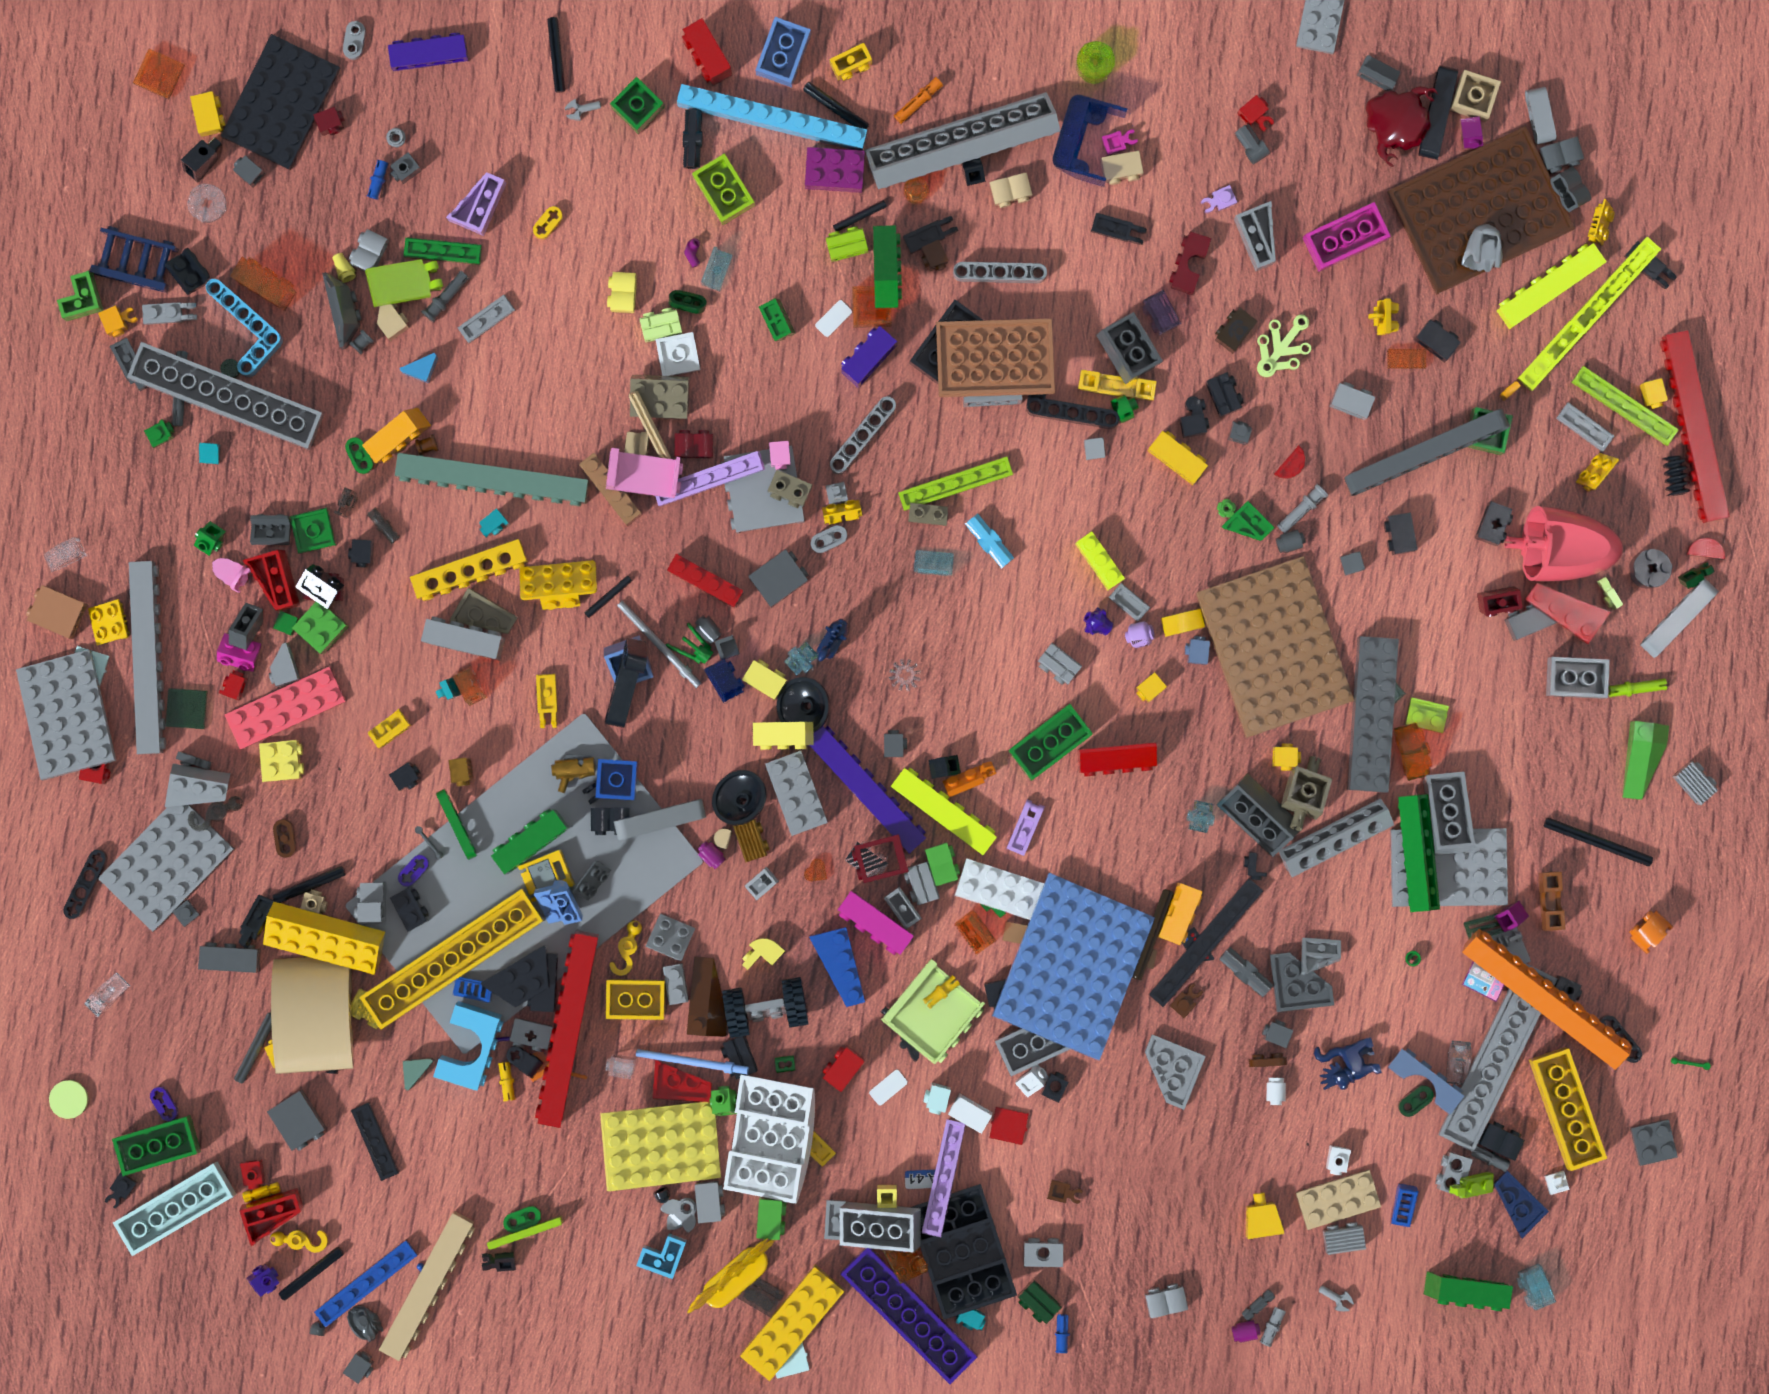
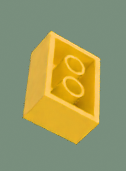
M606 980V1019L664 1020L665 980Z

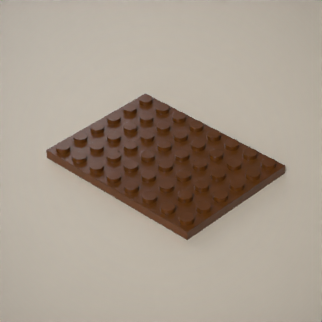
M1526 126L1387 191L1436 295L1485 272V270H1471L1461 265L1468 240L1474 229L1480 225L1489 224L1500 232L1503 255L1502 264L1575 229L1566 209L1560 201V196L1552 188L1551 178Z

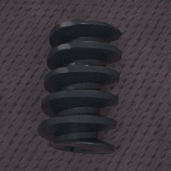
M1681 456L1662 458L1663 461H1668V463L1663 465V468L1669 469L1664 472V475L1670 477L1665 480V483L1671 484L1665 488L1666 491L1671 492L1666 496L1684 495L1690 492L1691 489L1685 488L1686 485L1690 484V481L1684 480L1689 474L1683 473V470L1687 469L1688 466L1682 465L1687 459Z

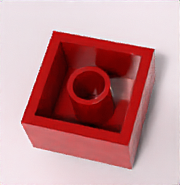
M847 1045L845 1048L840 1047L834 1055L835 1061L833 1063L829 1062L822 1070L824 1073L823 1079L840 1092L843 1091L865 1062L863 1057Z

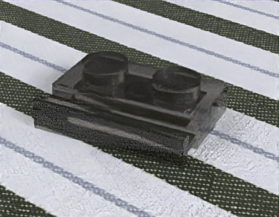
M344 487L337 504L339 509L338 511L335 510L334 513L347 519L346 511H350L351 507H355L358 497H356L357 493Z
M759 1277L752 1285L741 1292L738 1299L771 1318L785 1292Z

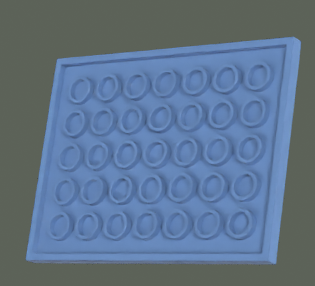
M1048 873L992 1016L1088 1057L1100 1060L1155 917Z

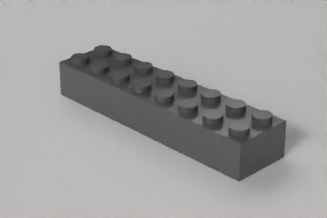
M1357 637L1347 790L1389 792L1399 639Z

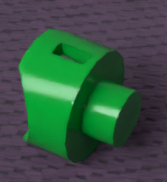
M1122 395L1111 401L1112 408L1118 413L1121 423L1135 418L1133 411L1139 409L1134 397L1128 400L1125 395Z

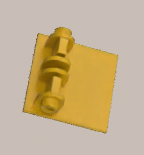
M1604 199L1603 204H1599L1595 208V218L1592 221L1597 222V224L1591 223L1592 227H1590L1587 236L1589 237L1588 241L1596 243V240H1598L1602 246L1609 237V223L1613 221L1615 215L1613 208L1606 199Z
M1599 453L1593 457L1591 464L1586 470L1581 472L1576 483L1583 485V488L1588 492L1596 490L1619 459Z
M119 599L88 608L97 646L118 639L129 638L128 634L130 632L127 625H125L127 620H124L126 615H123V603H120Z

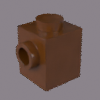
M939 240L921 247L924 255L921 259L925 268L929 267L930 271L935 269L936 272L946 268L945 264L948 263V258Z

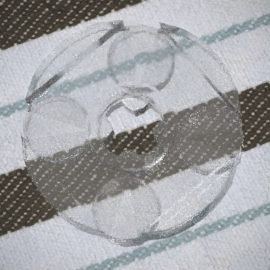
M200 184L194 187L187 201V207L191 215L203 223L218 220L227 209L224 193L218 187L210 184ZM206 198L212 200L209 208L202 206Z

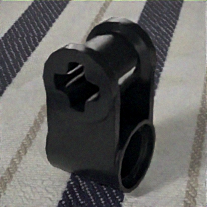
M512 1046L506 1053L507 1060L532 1079L544 1063L521 1047ZM518 1050L520 1058L512 1059L510 1052Z

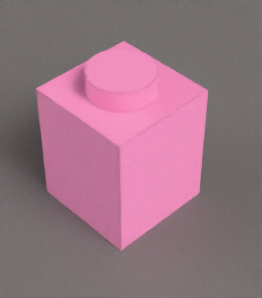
M789 441L769 442L771 467H775V470H785L787 466H791Z

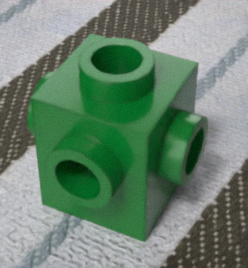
M209 521L195 534L197 539L194 546L210 556L214 551L218 552L223 546L224 542H222L226 531Z

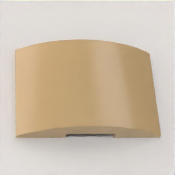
M311 957L273 960L271 1023L276 1074L354 1069L353 1030L351 1027V968Z

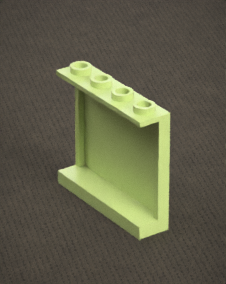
M931 959L881 1020L929 1061L936 1064L938 1061L941 1063L947 1057L946 1051L950 1046L954 1048L959 1042L958 1036L961 1032L966 1033L972 1026L970 1021L982 1014L984 1011L982 1007L985 1003L979 1002L959 985L947 994V998H942L930 1009L927 1006L928 1003L925 1004L923 999L936 990L935 987L937 985H942L950 978Z

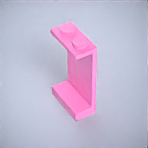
M611 448L606 489L675 498L676 493H680L681 482H678V474L682 475L683 463H680V457H676L673 460L619 452L617 448Z

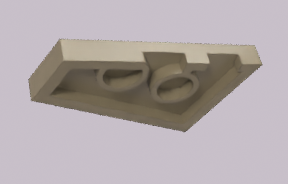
M468 588L449 621L509 634L518 616L473 589Z

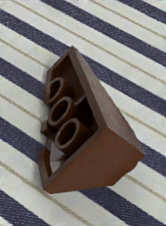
M694 957L687 1035L726 1037L727 1020L714 958Z

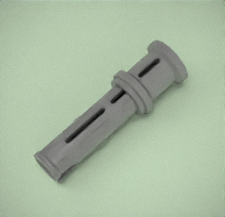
M1316 484L1315 488L1307 496H1303V501L1277 524V527L1284 534L1287 533L1311 509H1316V505L1324 497L1327 498L1328 494Z

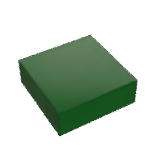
M280 611L273 628L292 636L294 631L292 627L298 622L299 618Z

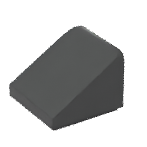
M1360 551L1340 557L1345 576L1365 570Z

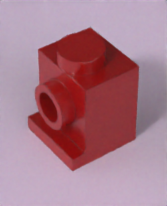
M233 670L229 676L225 677L223 687L225 688L224 690H219V694L240 701L248 679L243 677L244 673Z
M262 1159L240 1163L243 1186H248V1189L260 1188V1184L265 1183ZM249 1172L255 1174L254 1179L249 1178Z

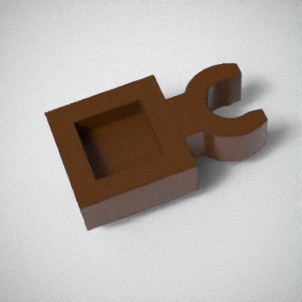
M1194 983L1189 985L1187 994L1181 991L1169 1005L1183 1018L1196 1006L1193 999L1200 997L1203 993L1202 990L1197 994L1192 992L1195 986Z
M1052 1179L1047 1199L1066 1203L1067 1198H1069L1073 1203L1079 1204L1080 1200L1075 1199L1074 1194H1082L1083 1191L1079 1188L1069 1190L1071 1184Z

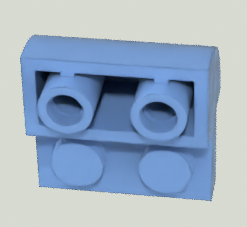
M556 880L552 886L535 889L534 896L548 924L563 921L564 925L582 921L583 914L567 882Z

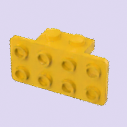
M593 560L529 566L519 569L521 599H540L542 610L580 606L579 595L597 592L596 563Z

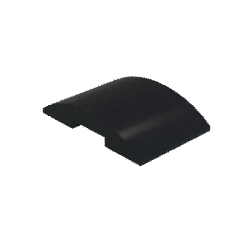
M981 1184L950 1195L942 1237L922 1234L929 1201L911 1207L921 1208L920 1248L944 1320L1017 1296Z

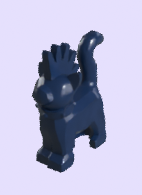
M838 619L832 622L830 626L825 627L827 633L815 653L818 655L819 661H823L825 658H833L842 641L847 639L848 623L844 619Z
M1371 1037L1359 1040L1351 1045L1329 1049L1324 1055L1321 1054L1319 1047L1315 1048L1314 1056L1321 1063L1329 1062L1332 1058L1341 1056L1346 1068L1342 1069L1335 1062V1066L1329 1065L1331 1070L1323 1068V1071L1328 1073L1320 1075L1322 1078H1327L1320 1082V1084L1328 1083L1323 1087V1090L1338 1085L1340 1090H1345L1350 1083H1355V1080H1359L1369 1073L1374 1072L1376 1075L1382 1073L1379 1064H1365L1362 1057L1364 1054L1369 1056L1375 1054L1372 1049L1374 1045Z

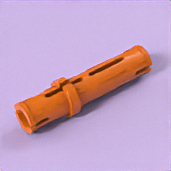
M934 77L928 85L920 88V92L893 115L894 118L902 125L927 100L930 101L932 99V96L944 86L937 77Z

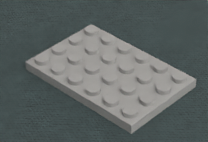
M91 650L16 669L40 780L44 781L116 761Z
M190 805L167 807L98 879L154 932L228 857L234 848Z
M1507 828L1473 829L1476 845L1473 851L1435 855L1440 906L1508 905ZM1390 830L1392 907L1409 906V896L1406 885L1407 877L1404 866L1402 830Z

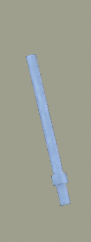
M637 1049L636 1057L723 1070L724 1073L733 1074V1072L748 1074L749 1067L735 1065L734 1062L726 1061L722 1063Z

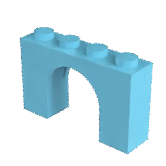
M458 1001L455 1004L450 1023L475 1032L482 1044L481 1054L475 1060L466 1062L441 1055L433 1077L478 1091L480 1086L484 1087L487 1075H484L486 1068H490L493 1059L490 1057L491 1050L495 1051L498 1039H495L497 1032H501L504 1023L501 1021L502 1015Z

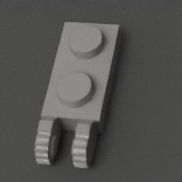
M179 302L142 305L143 324L182 323L183 321L197 320V315H182V309L196 308V303Z

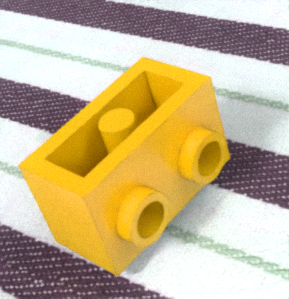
M862 43L831 58L830 65L837 80L843 79V81H846L853 77V73L858 71L862 73L870 69L872 58L865 43Z

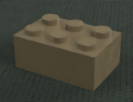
M632 374L630 378V393L634 391L639 392L651 417L688 418L690 377ZM630 400V417H639Z

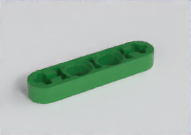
M446 789L436 792L437 798L468 860L476 857V850Z

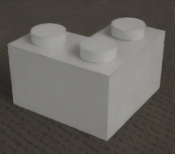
M386 882L360 883V887H357V898H360V903H357V907H354V917L358 918V922L386 921Z

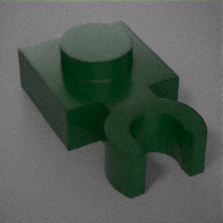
M1705 562L1699 568H1692L1680 575L1678 579L1683 586L1689 589L1696 587L1699 582L1704 580V576L1711 575L1715 571L1712 565Z

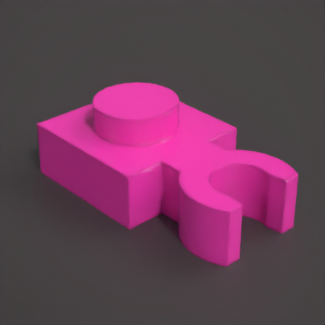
M1128 130L1123 136L1120 131L1103 136L1102 141L1107 156L1125 151V144L1135 145L1138 140H1130L1128 137L1134 134L1135 131Z

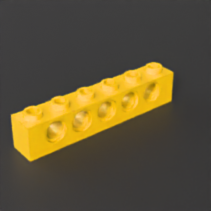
M517 539L410 577L417 599H422L424 602L433 599L435 594L441 593V595L451 593L452 588L458 586L459 589L470 586L469 582L477 580L479 583L488 580L489 575H503L507 573L506 570L513 567L514 570L525 567L524 563L528 561L521 540ZM510 554V562L503 564L501 562L502 555ZM486 560H491L493 563L492 568L489 570H484L483 563ZM468 566L474 567V574L472 576L465 575V569ZM451 572H454L456 574V580L452 583H449L447 581V575ZM431 579H437L438 586L435 589L429 588L428 584Z

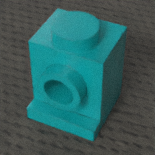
M496 508L479 522L482 526L479 530L487 538L492 534L496 536L503 530V525L508 527L510 524Z
M975 1309L957 1315L955 1322L959 1324L962 1321V1325L969 1330H973V1328L982 1330L986 1320L984 1319L985 1314Z

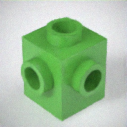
M729 1086L718 1087V1090L711 1091L710 1106L712 1107V1114L717 1116L737 1114L735 1113L738 1095L736 1091L729 1089Z

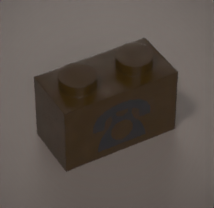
M1240 307L1237 311L1232 310L1226 318L1229 322L1226 326L1221 325L1215 333L1217 335L1215 341L1232 354L1258 322Z

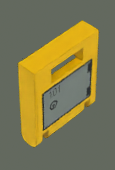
M561 849L518 866L519 870L525 868L527 870L521 873L529 895L534 894L535 889L552 886L554 881L560 880L553 864L557 861H560L566 876L563 881L567 882L569 887L575 885ZM535 897L531 898L532 902L537 901Z

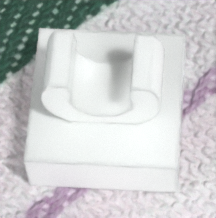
M1563 1170L1545 1175L1550 1195L1569 1190Z

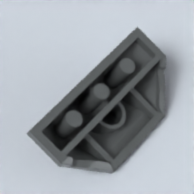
M325 272L322 275L339 347L344 350L360 327L359 321L362 320L361 312L359 309L356 310L355 302H358L357 295L349 286Z

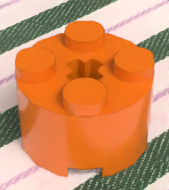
M1649 910L1642 918L1645 921L1640 926L1636 924L1629 931L1631 934L1630 939L1646 954L1650 952L1648 949L1650 946L1655 948L1667 935L1665 932L1667 928L1669 930L1673 928V925L1657 910L1654 912Z

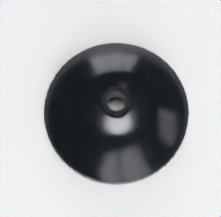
M799 677L792 679L783 686L778 695L777 714L781 722H813L814 733L828 719L830 712L828 693L818 681L812 678ZM808 703L811 704L810 709L807 708Z
M738 770L729 773L717 784L712 796V806L716 816L724 823L734 826L752 821L759 815L765 805L766 787L762 779L751 771Z

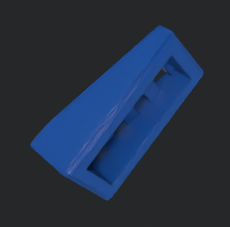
M460 977L455 981L454 996L489 1003L492 998V992L486 989L485 997L481 996L483 989L481 982L483 981ZM461 981L465 982L463 993L459 992ZM468 983H472L470 994H466ZM477 984L479 985L478 994L474 995L475 986Z
M1398 1183L1391 1224L1410 1227L1419 1192L1416 1186ZM1401 1199L1410 1201V1203L1401 1202ZM1399 1207L1407 1208L1408 1211L1399 1210ZM1397 1215L1407 1216V1219L1397 1218Z

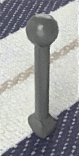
M417 826L415 832L420 834L436 853V858L441 859L443 853L438 851L423 833V828Z

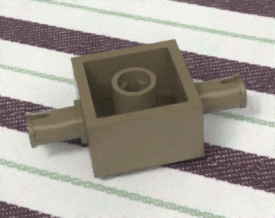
M1315 756L1309 757L1307 769L1296 766L1290 772L1280 806L1294 812L1290 828L1294 830L1296 827V831L1302 830L1305 816L1317 820L1323 814L1332 778L1317 773L1321 759L1317 758L1316 761Z

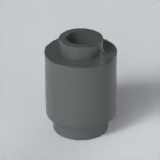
M1298 530L1281 534L1280 537L1276 538V544L1280 553L1301 549L1305 543L1303 533H1299Z
M702 616L695 622L697 626L694 629L705 642L708 641L712 644L722 635L720 628L709 616L706 618Z

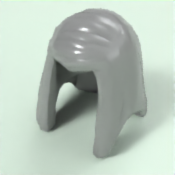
M1489 224L1476 227L1468 240L1461 265L1471 270H1485V272H1490L1494 265L1496 268H1500L1503 258L1500 232Z

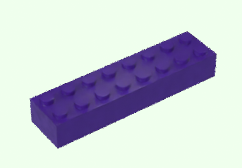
M864 1248L841 1271V1275L949 1384L977 1358V1354L872 1248Z

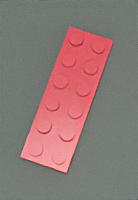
M327 667L225 714V717L240 750L345 703L346 700L331 667Z

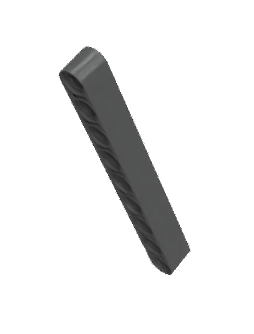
M1498 409L1344 477L1351 496H1355L1508 429L1510 425L1503 409Z

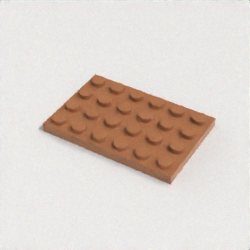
M1052 319L936 322L939 397L1055 394Z

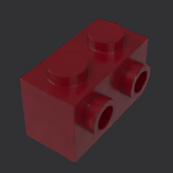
M1515 586L1477 593L1479 612L1487 617L1498 615L1497 613H1513L1518 609H1523L1521 591Z

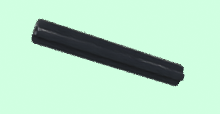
M550 17L547 19L554 89L556 93L565 92L558 19L557 17Z
M808 82L804 86V92L851 125L863 129L869 127L868 122L812 83Z
M342 866L334 868L273 894V900L277 903L287 901L311 889L313 890L345 876V870Z
M336 1247L279 1292L280 1298L286 1301L344 1255L342 1249Z

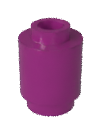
M705 841L698 848L700 852L697 855L709 867L716 869L725 861L724 854L712 841L709 843Z
M1254 1320L1237 1323L1236 1326L1231 1327L1234 1342L1239 1341L1242 1343L1257 1340V1335H1261L1259 1324H1255Z

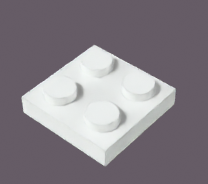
M693 332L656 339L662 376H674L700 371Z

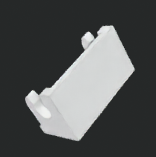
M959 1093L948 1115L982 1134L993 1112Z

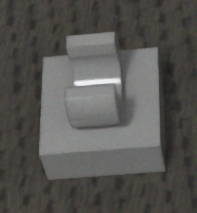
M844 482L826 485L829 504L848 501Z

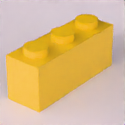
M1162 431L1147 451L1193 485L1207 468L1206 459L1199 454L1195 456L1191 453V448L1185 443L1179 444L1175 441L1176 437L1169 431L1166 433Z

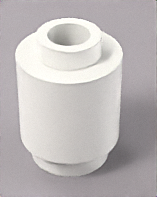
M1269 1078L1266 1101H1270V1105H1282V1101H1286V1083H1284V1078Z

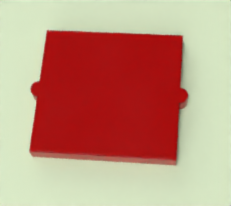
M996 1107L993 1120H991L992 1126L989 1138L1022 1145L1025 1131H1027L1026 1125L1029 1114Z

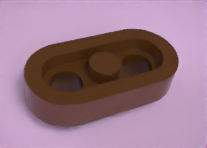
M278 820L273 826L276 851L279 856L288 858L296 852L293 825L288 820ZM283 825L287 827L285 833L281 832V826ZM286 844L290 846L288 852L284 851V845Z
M1283 1053L1271 1054V1057L1264 1058V1054L1252 1055V1059H1248L1249 1067L1287 1065V1057H1283Z

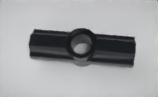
M685 110L683 167L687 169L700 168V152L703 142L701 110Z

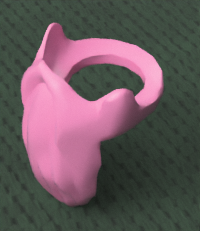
M225 558L213 561L212 570L215 576L225 584L230 585L232 590L240 593L239 587L245 585L248 581V573H251L248 566H242Z

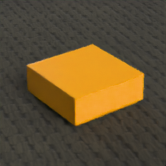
M1517 381L1513 382L1500 394V398L1503 401L1506 400L1521 385Z

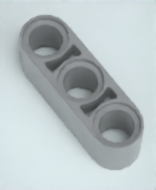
M1546 87L1526 90L1525 99L1535 143L1541 144L1556 141V130Z

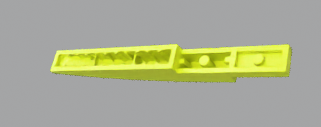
M1646 237L1517 379L1530 391H1533L1658 254L1661 248L1649 237Z

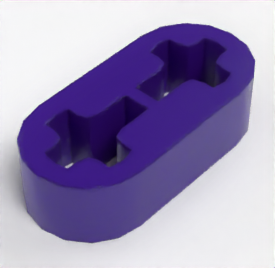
M417 855L412 858L399 873V883L406 887L412 886L428 869V858L424 855ZM424 859V868L419 867L415 871L414 868L417 865L416 860ZM412 871L413 874L410 877L412 881L403 882V874L408 875Z
M164 1087L154 1088L150 1093V1099L160 1117L165 1121L174 1120L178 1116L179 1110L168 1090ZM157 1090L159 1093H164V1095L162 1096L164 1103H162L160 1098H155V1096L157 1095ZM165 1104L168 1107V1109L174 1110V1112H172V1117L170 1115H165V1112L167 1111L164 1106Z

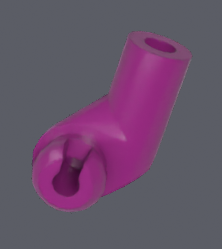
M696 238L688 241L684 251L692 268L700 264L696 256L700 241Z

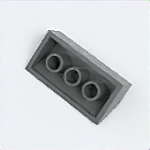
M1248 773L1217 804L1221 810L1272 857L1299 832L1296 831V827L1294 830L1290 828L1293 815L1286 809L1281 808V804Z

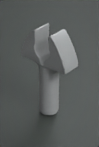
M576 99L567 104L565 111L572 108L577 111L566 116L571 120L581 121L580 116L582 113L600 109L601 103L596 101L579 105Z
M1323 1285L1319 1288L1320 1293L1336 1302L1335 1310L1350 1311L1345 1306H1342L1340 1301L1348 1300L1354 1304L1351 1296L1346 1291L1342 1295H1338Z

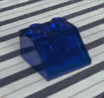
M723 659L704 669L724 704L744 693L743 688H745V685L740 677L736 679L733 674L736 670L731 661L726 662Z

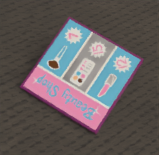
M1474 961L1462 983L1463 986L1497 1002L1504 987V984Z

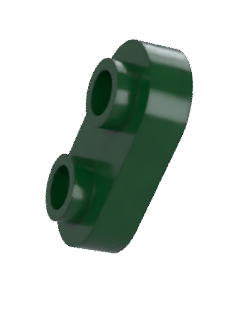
M674 290L669 294L668 303L674 309L700 314L705 311L707 301L701 295Z
M1425 1085L1415 1088L1399 1101V1112L1406 1117L1414 1116L1432 1102L1434 1097L1432 1089ZM1422 1091L1426 1093V1097L1423 1099L1420 1098ZM1406 1103H1410L1411 1108L1409 1110H1405L1404 1108Z

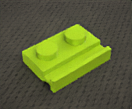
M1411 697L1405 725L1443 733L1449 706Z

